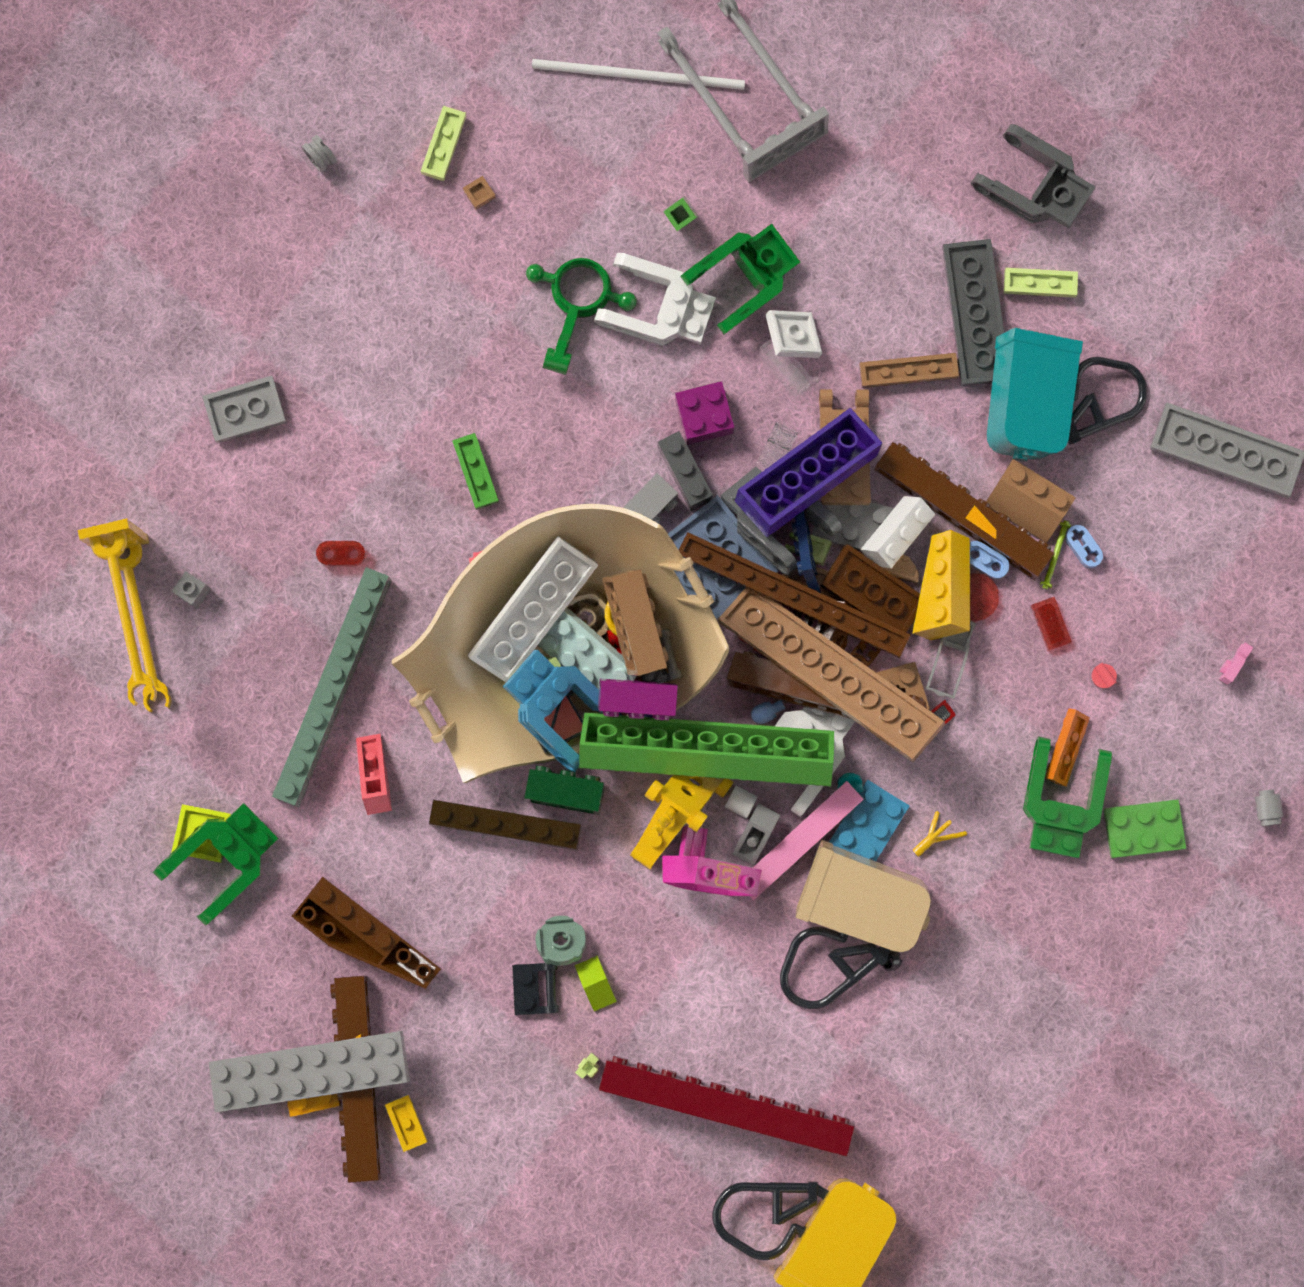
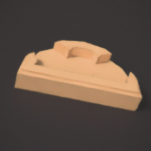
M904 554L892 568L882 567L898 579L918 583L919 572L911 559Z

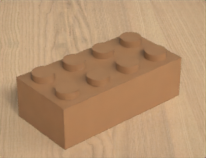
M641 569L602 578L627 674L639 676L667 668L668 654L666 648L661 647L659 637H662L659 623H655L653 617L655 605L652 598H648L646 588H649L646 574H642Z

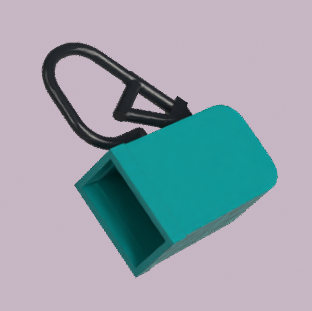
M1013 328L996 337V355L987 426V442L989 447L999 454L1013 456L1014 460L1026 462L1027 459L1039 460L1058 453L1067 446V443L1069 445L1074 444L1083 438L1136 417L1146 403V380L1137 367L1124 361L1105 357H1090L1079 364L1083 341ZM1093 365H1101L1129 372L1136 379L1139 388L1138 400L1135 406L1125 413L1104 419L1096 395L1091 393L1086 395L1073 411L1074 401L1078 399L1080 379L1083 372ZM1090 407L1095 424L1077 430V422Z

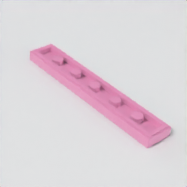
M847 781L753 867L762 870L757 896H750L753 901L864 800Z

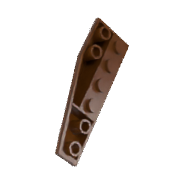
M323 876L291 916L331 948L426 989L441 970L435 963Z

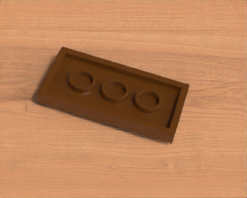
M844 545L820 586L841 601L846 602L850 607L907 633L916 618L920 593L850 545Z

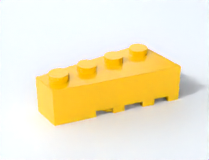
M953 530L935 534L931 537L913 628V634L928 640H936L970 631V538Z

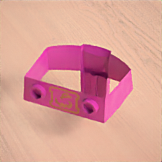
M689 825L683 826L679 856H662L663 883L682 889L719 895L757 896L762 870L705 858L708 832L706 828H700L696 833L688 827Z

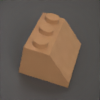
M1013 459L986 502L990 504L991 510L996 513L1001 512L1011 519L1010 522L1024 527L1031 535L1047 543L1076 497Z

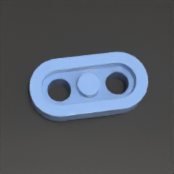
M970 542V552L977 551L979 553V557L976 559L970 555L971 567L991 579H1000L1006 575L1009 570V562L1005 556L982 542ZM994 563L998 564L1000 570L993 571L991 565Z

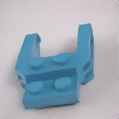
M534 650L504 684L503 688L520 704L518 722L564 767L572 772H576L579 768V755L544 721V718L552 713L570 690L592 711L603 714V711L598 709L599 690L576 666L554 667L539 650Z

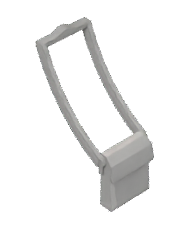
M970 621V631L941 638L926 686L927 690L935 692L938 696L955 698L969 653L970 638L976 622ZM942 645L965 652L953 695L929 687Z

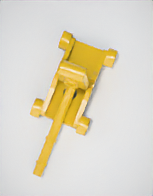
M673 775L664 786L655 780L646 792L645 797L652 802L656 801L659 803L661 799L662 801L630 856L650 870L685 823L689 824L688 827L693 831L698 832L708 817L701 812L714 793L723 798L734 782L725 778ZM690 779L697 781L700 786L694 784Z

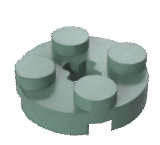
M568 916L549 918L541 929L539 927L535 937L537 951L543 961L556 966H564L579 961L586 947L583 927L579 926L578 923ZM558 936H563L564 940H568L564 945L554 943V941L558 940Z

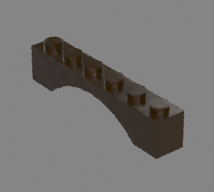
M434 799L429 819V825L434 827L505 837L576 851L578 850L582 827L581 824Z

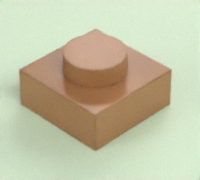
M483 175L462 188L475 210L496 198Z

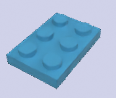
M867 780L863 786L864 792H859V795L864 800L843 818L829 843L870 860L877 861L910 805Z

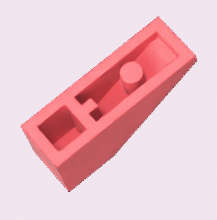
M381 734L356 738L361 793L367 815L392 811Z

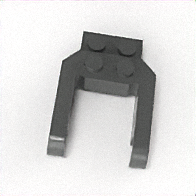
M1010 124L1003 134V138L1012 146L1051 168L1034 192L1032 200L998 180L993 181L979 174V172L971 181V186L985 197L1031 224L1046 221L1050 217L1069 229L1096 187L1075 175L1071 156L1020 126Z
M754 467L721 494V500L737 514V533L780 572L789 575L797 568L795 557L772 535L766 538L735 502L738 489L762 472L757 467ZM818 500L804 510L807 520L816 528L820 527L831 537H834L842 530L841 523L837 517Z

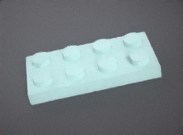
M567 607L538 644L550 657H556L562 667L576 666L598 690L600 678L633 681L637 677L636 675H628L623 656Z

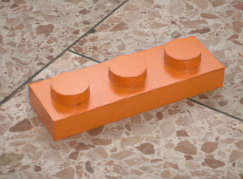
M1068 708L1045 776L1046 779L1064 787H1067L1090 717L1078 710Z

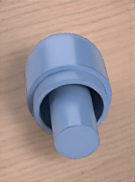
M781 700L773 704L770 701L763 702L752 709L751 718L757 724H765L774 720L777 717V712L785 709L784 704Z

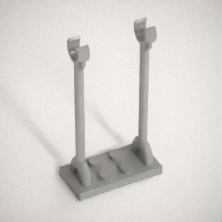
M720 0L717 5L726 17L732 18L795 106L801 121L790 123L785 128V131L778 135H771L765 140L763 145L754 150L747 141L742 139L681 53L678 42L668 27L657 32L661 38L658 42L666 54L669 55L671 53L737 147L739 155L743 160V176L749 183L827 134L829 113L824 106L814 112L807 103L801 100L738 12L736 1Z

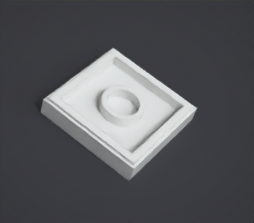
M775 310L767 312L766 318L776 356L819 358L822 355L812 312Z

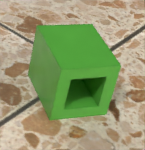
M685 196L663 211L676 231H679L698 217Z

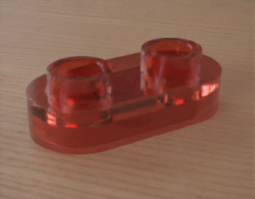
M324 541L317 547L316 557L324 566L354 567L364 562L366 551L362 544L357 541ZM331 550L334 552L332 558H326L325 553ZM351 551H357L358 556L350 558L349 554Z

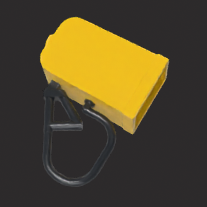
M839 1178L833 1181L827 1189L819 1185L817 1181H808V1183H735L723 1190L717 1198L712 1211V1221L717 1234L725 1242L749 1257L763 1261L781 1256L789 1248L796 1234H798V1238L783 1263L779 1265L773 1275L775 1282L783 1287H862L895 1227L896 1214L893 1208L878 1196L880 1192L867 1183L861 1186L850 1179ZM741 1191L772 1193V1224H783L816 1206L804 1227L793 1223L780 1245L770 1251H758L726 1231L721 1220L722 1208L727 1199ZM783 1193H808L807 1199L782 1212ZM817 1196L821 1198V1200L819 1201L818 1205H817Z

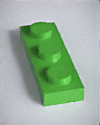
M473 433L452 440L475 509L478 510L498 503L499 501L476 434Z

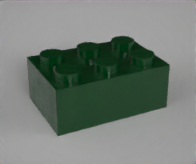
M536 766V770H529L524 799L529 803L600 815L605 784L597 776L585 775V779L576 777L575 772L561 770L560 774L552 773L551 768Z

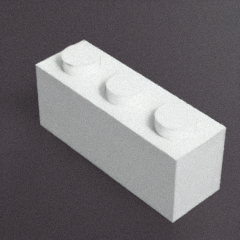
M904 496L861 548V551L867 558L879 566L892 568L934 517V512L922 498Z

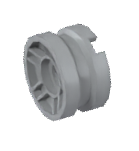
M315 135L311 138L312 141L309 144L305 143L301 148L313 165L323 173L327 170V166L336 163L337 159L329 147L322 142L323 140L318 135Z

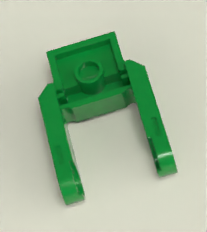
M772 223L754 237L750 234L738 232L680 276L684 283L689 286L728 256L732 255L754 288L759 290L760 293L717 324L723 335L776 297L783 289V275L800 263V260Z
M1038 736L1034 746L1023 805L1024 813L1033 823L1029 849L1078 859L1084 833L1100 824L1112 751L1098 749L1099 755L1096 770L1092 773L1086 809L1051 800L1042 801L1041 794L1051 739Z
M244 802L226 819H207L152 872L160 881H163L206 839H210L212 845L237 870L242 871L213 899L212 903L201 914L196 916L205 926L260 875V856L279 839Z

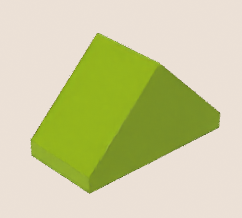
M598 955L574 965L594 1012L617 1002Z

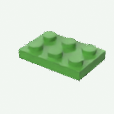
M1179 799L1103 809L1111 858L1186 849Z

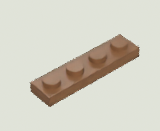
M956 353L859 363L862 388L957 379L959 377Z

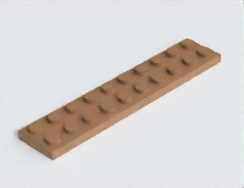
M745 588L718 619L719 623L913 763L945 726V722L768 597Z

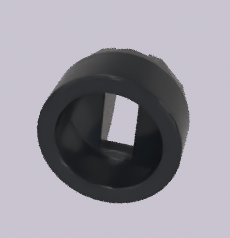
M890 950L887 957L888 961L882 967L886 971L898 969L903 962L900 958L901 954Z

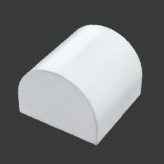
M736 785L725 808L747 819L758 796Z

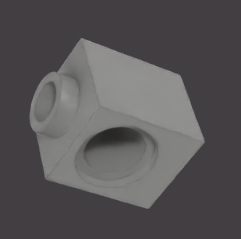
M185 571L172 592L198 609L211 588Z

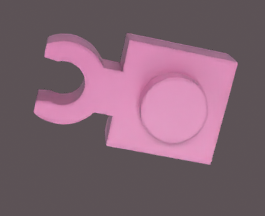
M1247 643L1241 644L1231 661L1227 659L1220 668L1219 672L1223 674L1219 680L1227 685L1232 683L1253 647Z

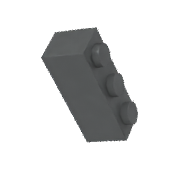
M680 431L658 441L657 448L690 511L711 501L713 494Z

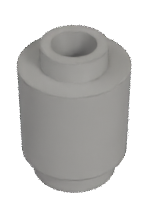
M1274 789L1259 791L1260 796L1255 797L1257 817L1258 820H1261V826L1282 824L1283 811L1280 794H1275Z

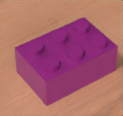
M600 678L598 709L603 711L604 716L619 717V712L628 713L629 718L644 719V714H652L656 720H669L670 716H676L678 686L674 683Z

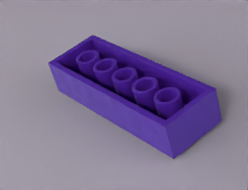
M849 408L740 487L737 491L735 502L767 538L877 457L882 442L859 416Z

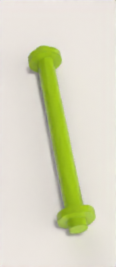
M1066 520L1059 524L1061 530L1054 549V555L1051 558L1045 580L1040 582L1042 588L1046 590L1052 588L1050 581L1067 529L1071 528L1069 521Z

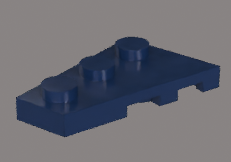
M803 510L795 516V522H791L794 537H798V541L794 542L796 555L800 556L801 561H797L799 575H804L808 588L821 593L816 579L818 573L812 554L813 546L809 524Z

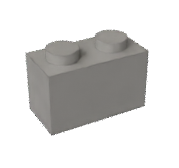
M656 473L623 508L642 514L659 524L662 513L665 510L669 513L678 504L676 500L678 492Z

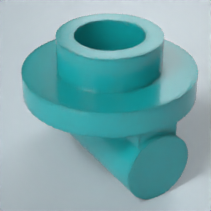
M845 773L837 780L838 789L847 781L858 793L864 792L862 778L855 773Z

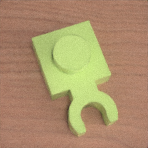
M793 532L790 533V538L798 541V537H794ZM811 535L812 554L815 564L824 566L832 543L830 540ZM785 545L789 552L796 553L794 546Z

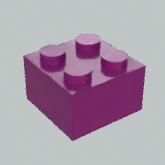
M722 381L675 393V403L686 445L734 434V424Z

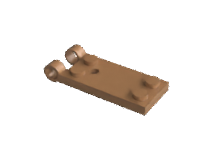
M832 389L819 390L820 429L846 411L832 410ZM856 389V410L853 411L869 428V390ZM870 462L822 496L821 504L870 505Z

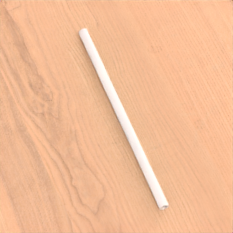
M540 59L532 60V69L692 85L685 74ZM698 76L705 86L744 90L745 80Z

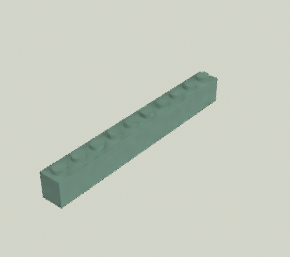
M367 567L365 568L272 797L298 808L300 807L392 582L388 575Z

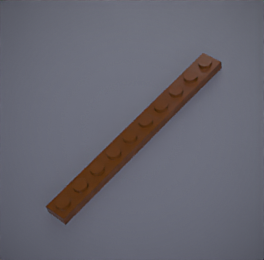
M687 532L679 548L682 557H691L694 564L901 659L911 638L910 634L689 532Z

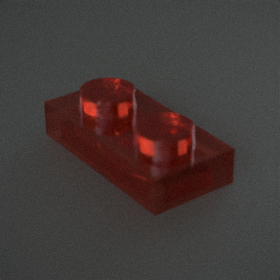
M1055 596L1030 606L1047 651L1072 643Z

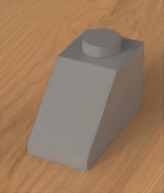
M758 803L732 854L755 865L780 814Z

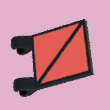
M572 690L568 692L552 713L544 718V721L565 742L581 735L583 720L570 699V696L575 695ZM538 741V743H539L540 747L542 748L544 754H546L547 752H549V751Z

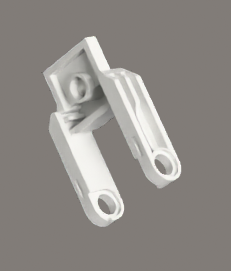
M617 253L613 267L617 266L620 269L633 272L634 276L668 286L657 317V324L654 325L606 309L597 310L594 322L602 327L662 346L677 337L701 344L716 297L694 291L691 284L687 286L680 277L684 273L682 271L628 254Z
M804 707L803 710L785 712L775 726L834 731V772L845 757L842 739L855 721ZM808 785L791 808V811L801 817L823 786Z

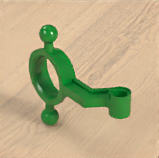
M575 258L562 264L555 274L544 271V268L539 264H531L526 270V277L530 282L539 283L545 281L552 283L551 292L553 299L559 309L567 314L556 348L548 347L542 367L546 370L563 375L567 374L572 354L566 352L577 318L595 315L597 310L603 309L608 301L618 303L619 307L624 311L633 310L637 304V298L631 292H624L622 294L612 292L608 273L599 263L591 259ZM573 268H590L601 278L603 291L598 300L588 306L573 305L561 293V279L566 272Z

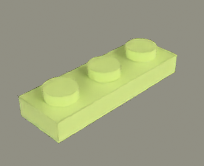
M443 106L421 169L422 175L441 181L445 180L466 119V112Z
M1005 268L1004 294L1073 298L1077 296L1078 272L1022 268Z

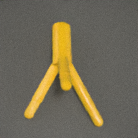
M936 811L928 835L912 850L919 857L934 843L967 835V832L963 831L939 836L952 822L948 820L935 831L940 812Z

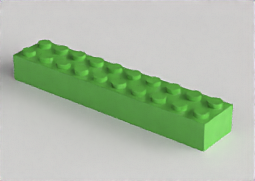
M584 713L580 739L579 768L831 786L834 763V731L679 719L656 720L651 717L641 719L629 718V716L624 715L611 717L604 716V714Z

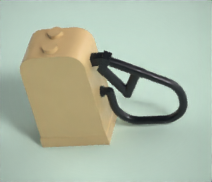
M821 840L796 907V918L824 927L807 928L798 933L792 940L780 972V986L786 998L793 1004L805 1009L826 1007L879 964L882 966L887 962L890 950L904 952L913 948L921 930L926 931L930 921L928 911L931 900L926 884L915 876ZM820 935L845 943L850 935L870 942L833 949L827 955L844 974L846 979L824 998L810 1001L800 998L791 990L788 981L789 972L797 950L806 938ZM871 953L873 956L855 972L843 959L844 957Z

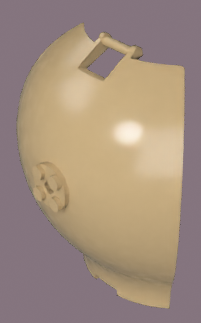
M580 504L556 508L523 521L489 544L471 561L446 594L432 622L421 637L410 648L392 659V665L406 678L417 693L415 697L409 700V703L412 707H416L432 734V741L436 744L443 741L444 738L463 783H468L482 776L508 768L557 760L550 752L544 754L536 738L518 722V709L520 705L503 688L506 682L472 661L468 654L558 536L598 564V567L567 608L599 636L607 633V630H610L605 621V607L608 599L602 578L641 569L642 574H646L649 588H646L648 598H652L655 605V612L653 613L655 623H659L661 630L670 629L671 637L669 638L678 670H681L683 676L666 682L674 683L678 686L676 711L702 691L718 673L728 655L729 646L710 608L714 599L712 595H708L692 566L694 563L691 557H682L678 548L660 524L637 512L602 504ZM674 570L684 571L697 595H687ZM587 611L590 612L591 615H587L586 613L582 614V612ZM537 645V647L534 649V650H539L540 653H541L543 656H546V658H547V657H550V656H549L545 651H543L538 645ZM641 675L637 676L633 681H642ZM576 694L570 696L582 720L584 719V713H598L597 711H592ZM429 697L432 698L447 723L439 728L424 703ZM621 712L622 715L628 716V713ZM581 735L566 742L578 755Z

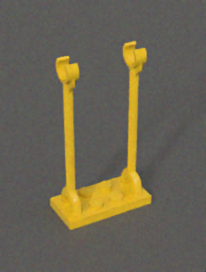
M127 518L77 530L79 540L90 546L98 558L108 560L132 669V675L127 683L129 701L134 706H137L138 703L134 699V691L137 687L145 685L143 689V704L149 712L152 713L153 711L149 705V699L155 702L157 692H162L165 695V706L170 708L171 697L168 693V688L157 678L133 568L140 563L142 558L141 545L149 544L147 533ZM130 548V556L126 559H121L120 556L124 553L125 549ZM120 571H124L146 674L142 671Z

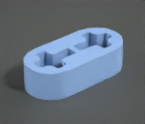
M1072 526L1065 535L1068 546L1084 567H1097L1103 559L1100 547L1084 526ZM1073 531L1083 534L1080 538L1084 544L1083 546L1078 540H1072ZM1084 548H1087L1089 553H1096L1095 563L1092 560H1086L1088 554Z

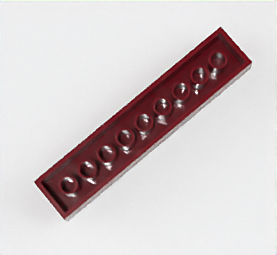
M613 1056L612 1060H606L599 1091L842 1156H848L855 1126L850 1124V1119L833 1114L831 1119L824 1117L825 1112L809 1108L808 1112L801 1111L798 1104L784 1101L783 1105L775 1104V1098L760 1095L759 1099L750 1097L751 1093L749 1091L735 1088V1092L726 1091V1085L711 1082L710 1086L701 1084L700 1078L686 1075V1079L677 1078V1072L662 1069L661 1073L651 1071V1065L640 1062L637 1063V1067L627 1064L628 1059Z

